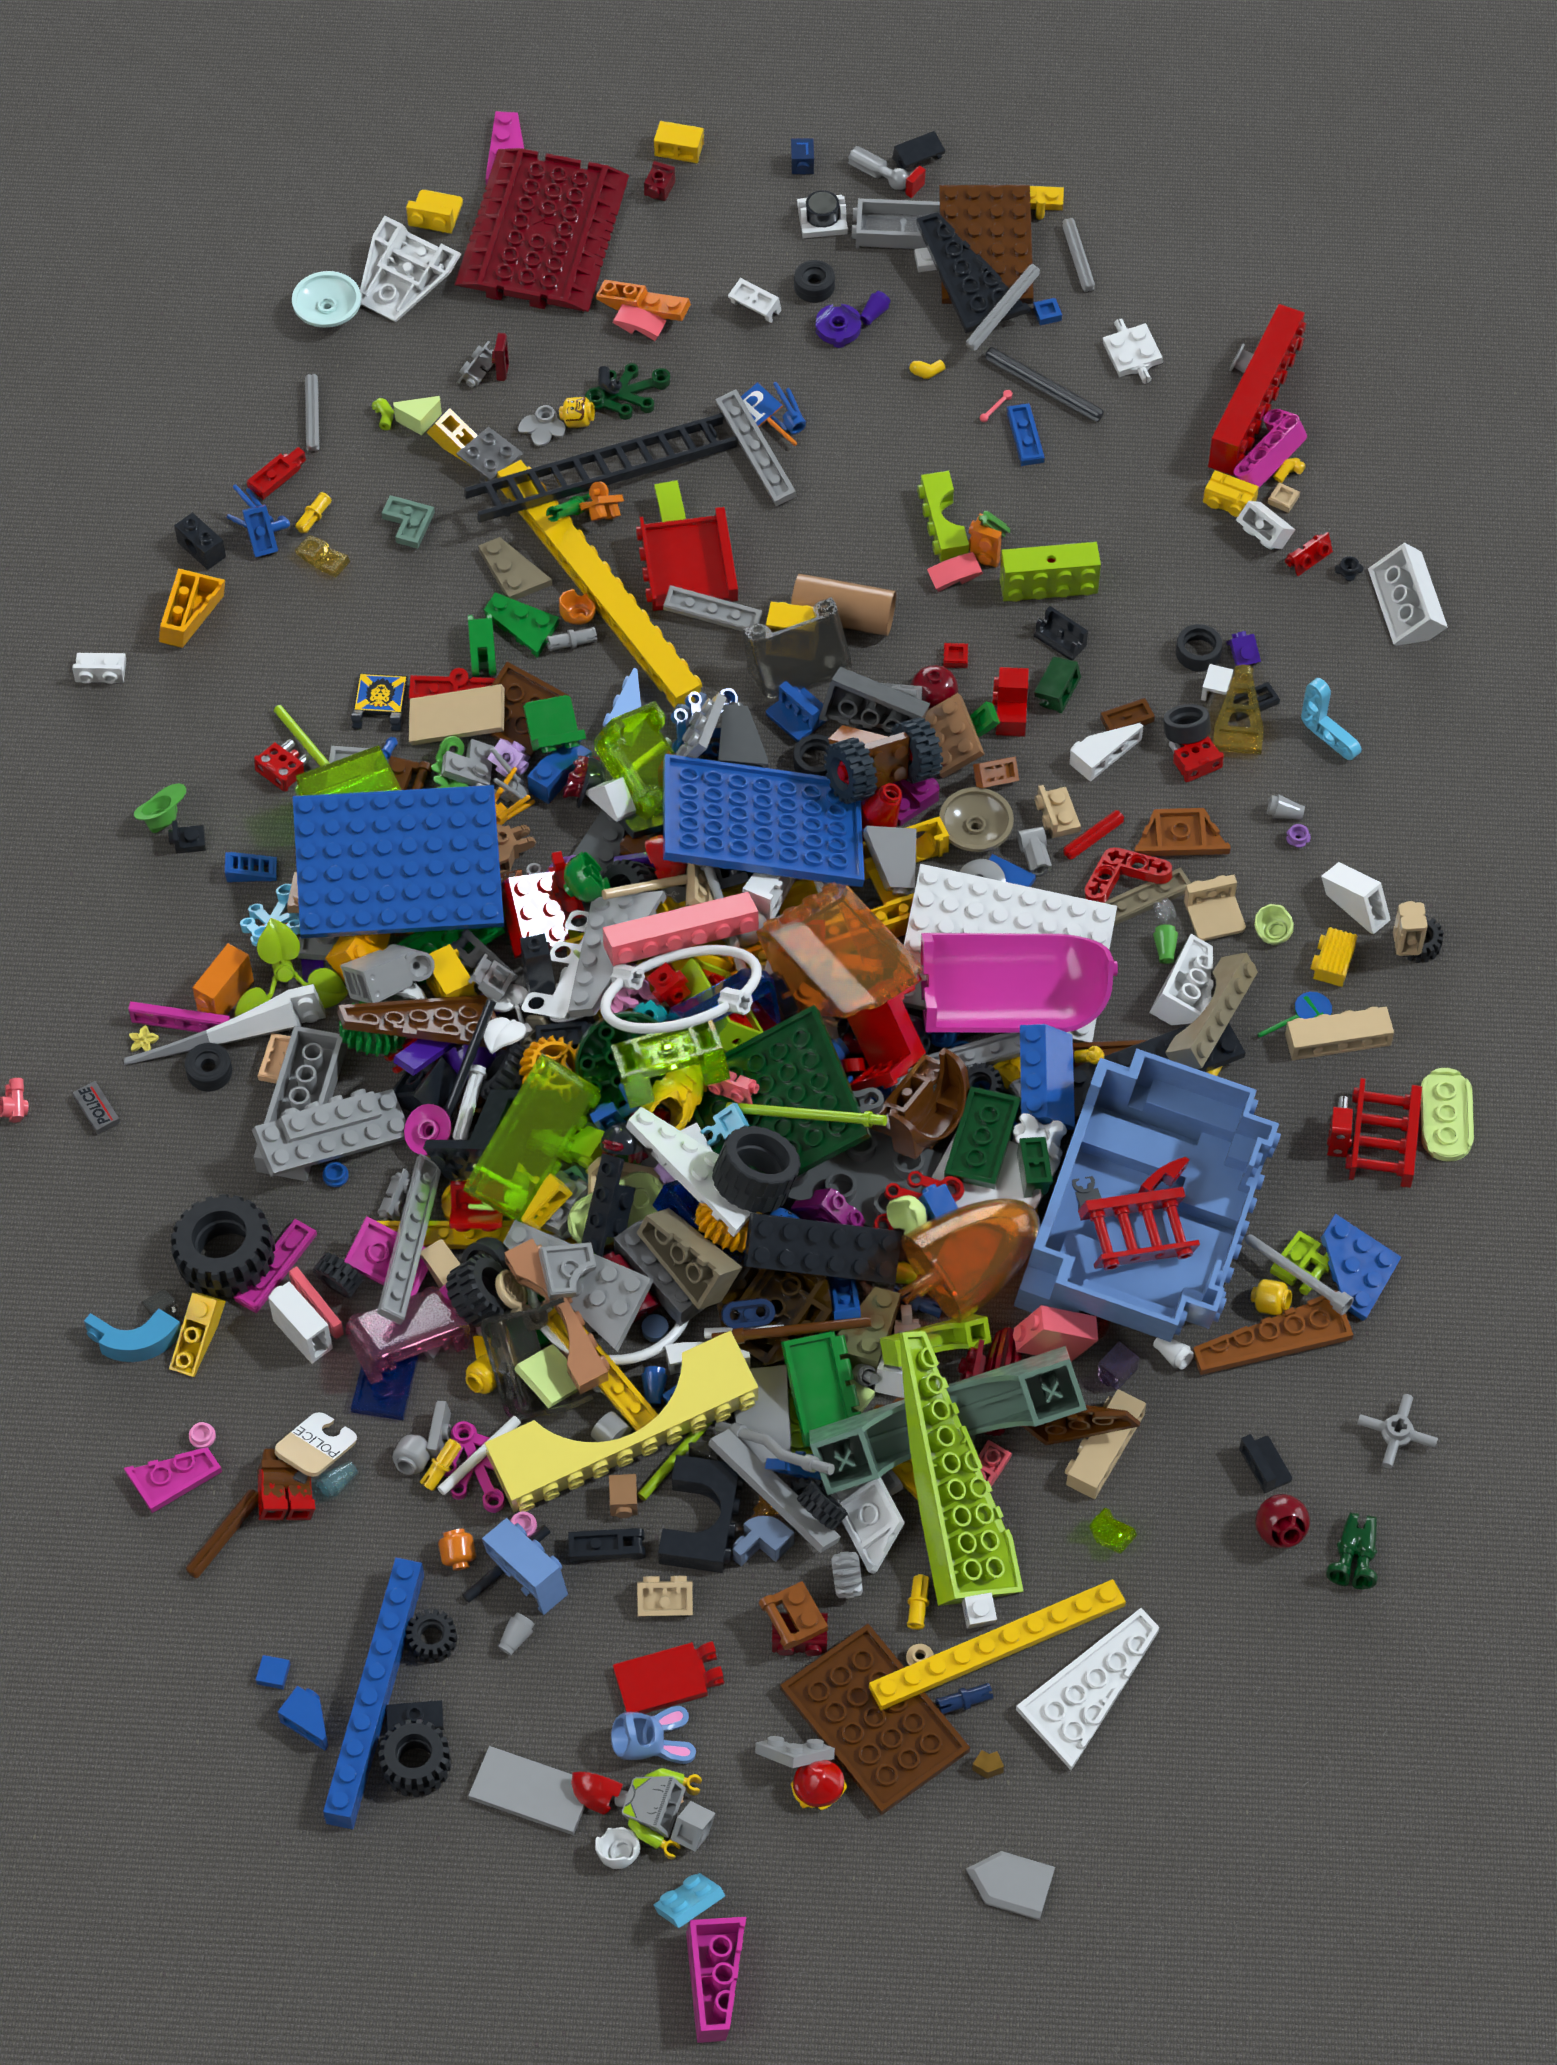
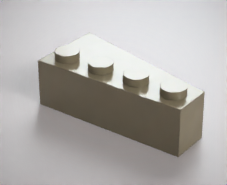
M670 1208L646 1215L636 1232L698 1310L721 1302L742 1269L738 1263L707 1238H704L701 1233Z

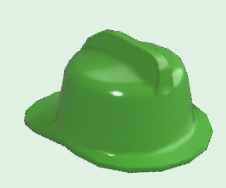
M179 783L165 787L149 801L139 806L134 812V817L138 820H144L152 833H157L172 824L173 820H176L177 804L185 796L186 787Z

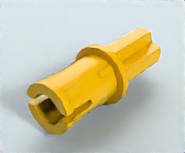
M320 492L310 506H306L305 513L295 525L298 532L307 533L314 523L322 518L321 514L332 501L326 493Z
M449 1439L438 1456L432 1458L431 1461L433 1463L420 1480V1483L424 1484L426 1488L434 1491L446 1471L449 1472L451 1470L449 1466L461 1450V1445L457 1441Z
M923 1574L913 1577L911 1597L908 1598L910 1608L907 1627L915 1630L924 1628L926 1607L929 1606V1600L927 1599L929 1577Z

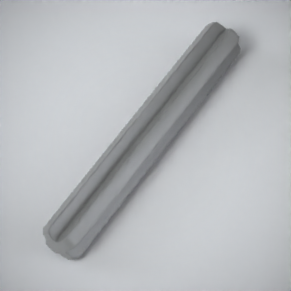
M1073 218L1064 219L1062 227L1084 292L1093 291L1095 283Z
M308 374L305 377L307 451L316 452L319 450L318 376L316 374Z

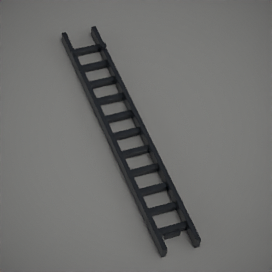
M720 413L469 486L464 489V497L468 499L485 493L489 495L495 507L478 511L477 520L479 523L501 516L509 517L511 513L589 491L590 486L594 482H603L606 485H610L736 448L738 438L734 436L720 441L716 440L717 433L713 427L722 425L724 421V415ZM702 430L710 444L696 448L689 434ZM681 436L688 450L675 454L667 440ZM660 443L667 456L653 460L646 446ZM639 449L646 462L632 466L625 453ZM617 455L625 469L610 472L603 459ZM596 461L603 475L590 479L582 465ZM575 468L582 481L567 485L560 472ZM553 474L560 488L546 492L539 478ZM531 480L538 494L524 498L517 484ZM509 487L516 501L502 504L496 493L499 489Z

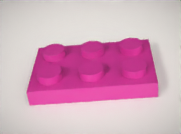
M367 1216L344 1262L349 1263L358 1273L384 1286L397 1232ZM421 1256L410 1300L415 1298L428 1271Z

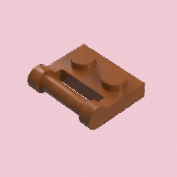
M803 1581L774 1595L765 1596L759 1601L761 1609L767 1612L781 1637L780 1643L784 1650L791 1649L828 1631V1625ZM783 1605L797 1633H790L776 1606Z

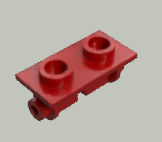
M1329 533L1313 536L1310 541L1303 545V549L1298 548L1287 555L1285 563L1289 567H1295L1297 576H1300L1333 552Z

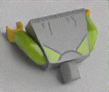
M660 1768L646 1774L644 1777H635L632 1780L629 1791L621 1790L618 1798L615 1797V1805L623 1807L622 1815L628 1819L629 1828L640 1840L656 1849L659 1847L664 1849V1855L668 1859H675L676 1856L670 1854L667 1848L673 1845L680 1849L679 1843L663 1839L670 1836L685 1789L690 1795H698L700 1789L692 1787L690 1783L701 1784L702 1779L697 1774L686 1778L682 1773Z

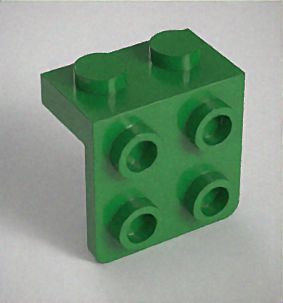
M563 695L524 704L523 709L533 752L542 750V754L557 751L556 747L559 746L571 749L579 747L580 742L586 739L585 730H578L570 696Z

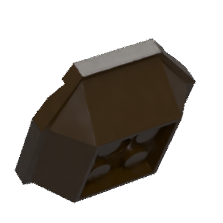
M744 1258L739 1264L742 1269L723 1300L717 1303L721 1327H728L721 1319L722 1308L727 1303L757 1298L769 1300L773 1306H783L781 1313L775 1315L773 1320L767 1325L785 1326L828 1321L833 1315L827 1277L743 1266ZM763 1307L756 1309V1315L760 1317L764 1314ZM732 1310L730 1318L735 1320L738 1317L737 1310ZM819 1333L745 1340V1343L738 1344L741 1350L749 1352L750 1356L767 1367H771L785 1362L781 1342L818 1335Z

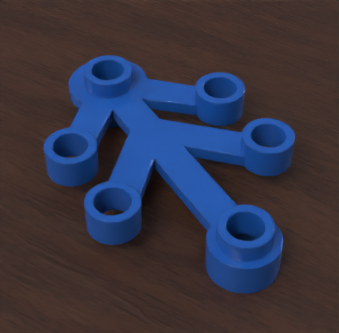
M726 688L719 692L727 697L728 705L730 702H738L737 693L733 689ZM691 692L685 698V703L690 708L691 716L695 711H701L700 704L702 698L697 692ZM691 696L696 699V704L691 701ZM682 708L676 709L671 714V720L676 724L677 740L672 744L673 753H676L680 746L684 744L682 737L686 732L685 721L688 715ZM677 713H679L682 716V720H679L677 718ZM715 728L711 738H720L721 728ZM718 742L711 743L701 755L717 758L719 756L720 744ZM712 747L717 749V754L712 752Z

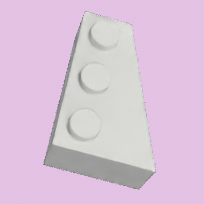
M754 872L743 887V893L749 892L758 912L767 919L766 926L770 927L796 878Z

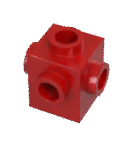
M667 962L647 977V980L654 988L651 993L660 1004L665 1001L671 1009L691 994V991L685 985L689 982L680 970L675 972Z

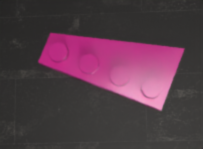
M495 112L485 178L486 185L498 149H524L519 117L516 112Z

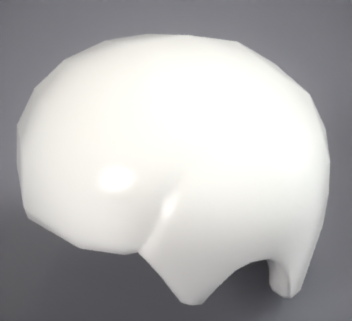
M624 1827L608 1828L601 1838H596L595 1850L604 1865L612 1869H623L632 1864L638 1857L640 1843L632 1830Z

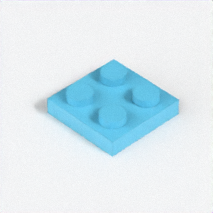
M699 1873L686 1878L683 1885L677 1889L664 1893L660 1900L654 1904V1907L659 1915L677 1928H680L725 1897V1894L719 1885Z

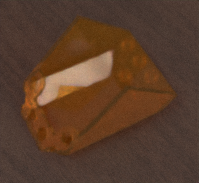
M835 882L829 883L821 888L822 891L820 893L802 899V904L785 909L782 916L767 920L763 923L764 927L756 931L772 971H778L779 974H783L790 988L789 992L783 994L784 998L794 995L801 1011L815 1005L819 1009L821 1016L846 1018L855 1015L863 1009L877 1008L919 981L918 974L923 971L919 961L848 885H840Z

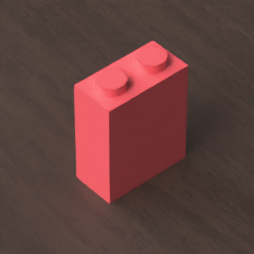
M1041 1305L1014 1327L1013 1338L1016 1351L1036 1356L1066 1346L1072 1362L1098 1341L1096 1316Z

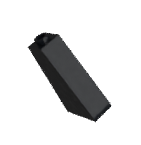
M545 933L520 938L525 989L528 993L537 992L553 995L556 988L551 955ZM541 997L532 998L529 1001L530 1008H541L544 1005V999ZM550 1016L548 1017V1020L551 1022V1024H558V1023H560V1022H554V1021H552V1020L550 1019Z

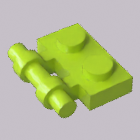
M1300 1230L1281 1253V1255L1317 1280L1330 1270L1327 1252L1324 1256L1318 1253L1321 1243ZM1310 1262L1316 1265L1311 1273L1305 1270ZM1276 1263L1272 1265L1270 1273L1293 1286L1297 1278ZM1305 1283L1299 1288V1291L1306 1296L1313 1290Z

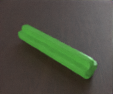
M984 511L983 515H979V521L984 526L1001 531L1002 537H1005L1006 533H1010V528L1006 526V523L989 511Z

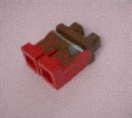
M264 1449L257 1470L259 1520H283L285 1515L287 1520H311L315 1511L311 1476L303 1474L283 1460H278V1457L275 1455V1449Z

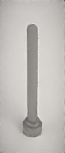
M1249 1234L1245 1237V1242L1328 1299L1333 1306V1310L1337 1313L1344 1315L1349 1310L1354 1301L1352 1296L1346 1292L1333 1291L1255 1236Z

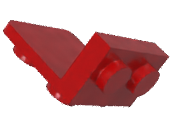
M451 1181L449 1228L459 1232H466L471 1229L491 1232L502 1227L504 1211L469 1209L468 1205H504L503 1184L497 1181Z

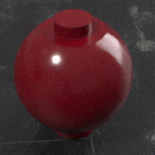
M1277 1494L1269 1497L1260 1505L1256 1513L1255 1524L1257 1532L1264 1542L1274 1548L1287 1549L1298 1545L1306 1537L1310 1527V1517L1307 1508L1299 1499L1287 1494Z

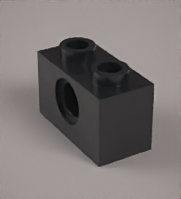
M193 512L174 525L177 542L207 570L226 558L223 539Z

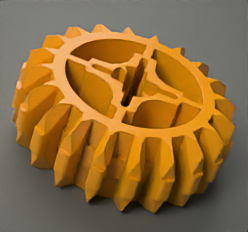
M552 1035L547 1040L542 1037L538 1042L534 1041L530 1044L520 1060L521 1069L519 1070V1075L525 1076L522 1079V1084L530 1085L527 1090H556L565 1103L569 1102L571 1098H576L579 1092L583 1091L576 1077L575 1055L577 1048H572V1041L565 1044L563 1037L556 1041ZM557 1064L558 1067H557L556 1071L554 1072V1074L551 1076L550 1073L552 1072V1069H554L555 1065Z
M699 1203L696 1209L695 1223L699 1225L698 1231L705 1233L704 1238L711 1239L713 1244L720 1245L722 1250L729 1248L733 1253L737 1249L742 1253L746 1247L749 1220L733 1237L728 1232L729 1227L722 1220L717 1221L711 1215L713 1211L706 1203Z

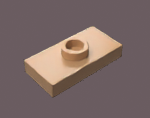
M271 1033L258 1073V1080L277 1083L291 1036Z

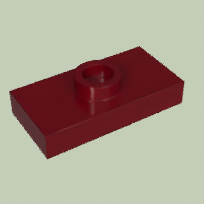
M498 333L495 349L492 351V363L496 364L498 381L506 380L509 368L506 333Z

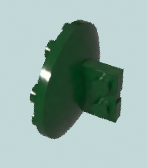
M625 1011L613 1013L616 1017L628 1022L660 1023L653 1017L639 1012ZM604 1018L594 1023L585 1032L579 1042L575 1055L576 1077L585 1095L598 1106L613 1102L618 1109L627 1104L618 1087L621 1083H629L641 1106L642 1102L649 1096L655 1081L662 1080L669 1068L679 1064L677 1047L669 1032L656 1034L625 1032L614 1028Z

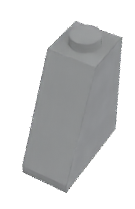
M866 826L863 829V837L885 890L893 891V895L897 896L908 895V892L915 888L916 829Z

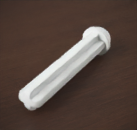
M472 1065L453 1132V1140H467L480 1089L483 1080L487 1078L486 1068L483 1066Z

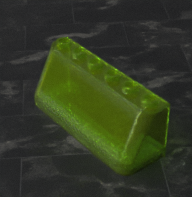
M541 1054L464 1186V1192L512 1221L517 1220L524 1223L521 1218L543 1181L550 1173L554 1176L557 1175L562 1166V1163L559 1162L564 1153L568 1154L575 1143V1140L572 1138L577 1130L580 1132L583 1130L588 1121V1117H586L590 1107L594 1109L601 1098V1095L598 1094L600 1088L550 1057Z

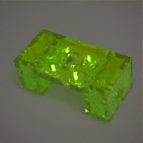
M713 1020L683 1030L648 1034L611 1045L619 1078L630 1109L655 1102L649 1078L698 1064L705 1086L731 1079L724 1049Z

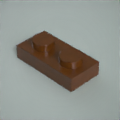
M1143 698L1101 712L1100 719L1105 729L1110 731L1138 723L1143 726L1155 722V715L1147 700Z

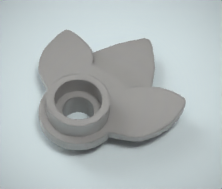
M543 405L536 410L534 415H529L522 419L518 432L531 434L532 441L536 446H544L550 442L552 436L563 437L565 425L557 418V413L551 406Z

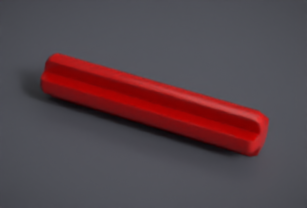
M1119 810L1113 811L1066 845L1063 851L1064 855L1070 860L1074 859L1124 822L1123 814Z

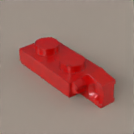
M297 447L289 455H282L280 453L247 480V487L264 500L300 470V466L306 461L305 452Z
M558 851L551 853L553 867H549L548 870L549 872L554 871L559 890L555 897L561 898L567 921L572 911H584L582 901L578 900L575 896L570 897L563 887L566 884L564 869L567 863H564L562 852ZM577 915L573 917L572 920L585 918V916Z

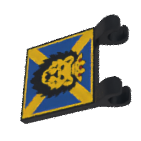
M359 673L354 709L351 715L352 728H362L363 714L391 715V731H400L408 676Z

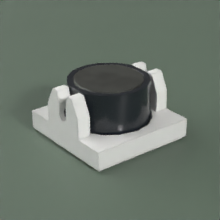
M819 190L811 193L807 198L797 199L803 238L848 234L844 196L835 195L826 190Z

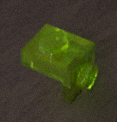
M1104 1508L1089 1525L1098 1544L1119 1554L1137 1536L1133 1527L1114 1519L1111 1511L1107 1508Z

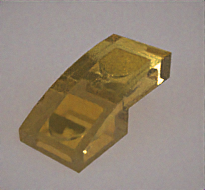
M308 535L295 550L296 554L303 560L335 578L350 563L348 555L330 549L327 541Z

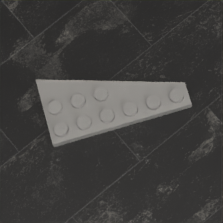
M664 891L637 893L606 900L603 897H599L595 901H591L568 1008L571 1017L596 1015L600 1008L602 997L612 983L610 976L613 973L614 966L603 946V927L657 914L655 910L658 905L663 904L667 898Z
M514 1220L503 1242L509 1249L532 1238L537 1246L541 1244L542 1247L570 1244L517 1220ZM594 1254L597 1265L596 1269L585 1273L578 1279L576 1283L577 1293L575 1297H571L573 1303L570 1305L575 1312L579 1311L584 1321L618 1352L653 1280Z

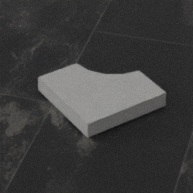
M591 1242L540 1247L538 1251L549 1299L575 1297L578 1279L585 1273L594 1271L597 1266Z

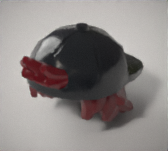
M590 755L588 757L578 756L579 760L573 762L576 768L569 773L567 786L563 790V798L578 797L577 808H580L583 798H589L585 794L586 790L606 782L605 770L599 757Z
M627 1122L615 1123L608 1127L601 1138L600 1147L602 1154L612 1156L628 1155L629 1163H633L636 1160L638 1164L649 1157L643 1150L645 1146L626 1128Z

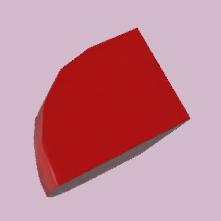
M572 1773L571 1784L574 1795L579 1802L600 1814L605 1815L611 1809L609 1806L612 1796L618 1798L623 1784L594 1773Z

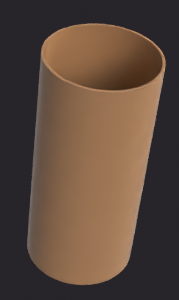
M798 574L791 604L819 608L818 624L888 636L895 611L896 591Z

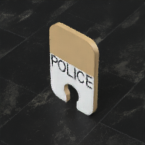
M318 1412L312 1414L279 1441L275 1446V1455L303 1474L314 1477L320 1475L352 1448L356 1443L357 1436L346 1426L340 1430V1434L332 1437L324 1434L322 1429L330 1427L334 1423V1419Z

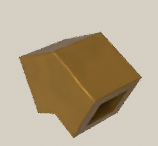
M981 1750L973 1763L972 1771L988 1779L1002 1774L1004 1765L997 1751L988 1754Z

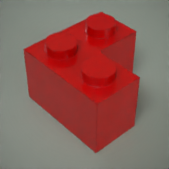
M999 667V677H994L992 703L997 706L996 713L1000 721L996 726V735L1025 737L1029 668Z

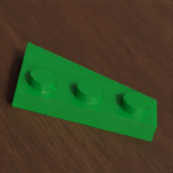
M496 592L484 609L485 616H487V613H492L493 623L504 632L508 631L516 638L519 644L529 648L531 653L537 658L548 642L547 636H552L559 625V617Z

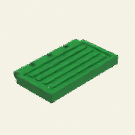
M834 1331L781 1342L804 1448L810 1447V1430L861 1414V1411L852 1412L851 1410L852 1407L860 1406L856 1386H846L845 1381L854 1380L850 1359L840 1360V1355L848 1353L845 1336H835Z

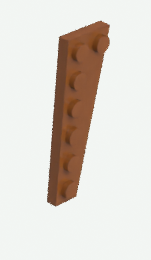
M1319 1296L1307 1301L1305 1305L1295 1309L1292 1307L1284 1310L1283 1314L1273 1318L1267 1317L1258 1324L1242 1327L1231 1334H1225L1193 1347V1353L1199 1373L1203 1375L1353 1339V1332L1346 1313L1340 1315L1333 1310V1306L1324 1296Z

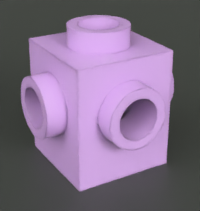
M500 738L494 748L511 769L513 767L517 768V776L523 774L529 765L527 761L530 758L525 753L526 748L516 741L510 743L508 740ZM491 752L487 759L497 765L495 769L497 772L507 777L508 772Z

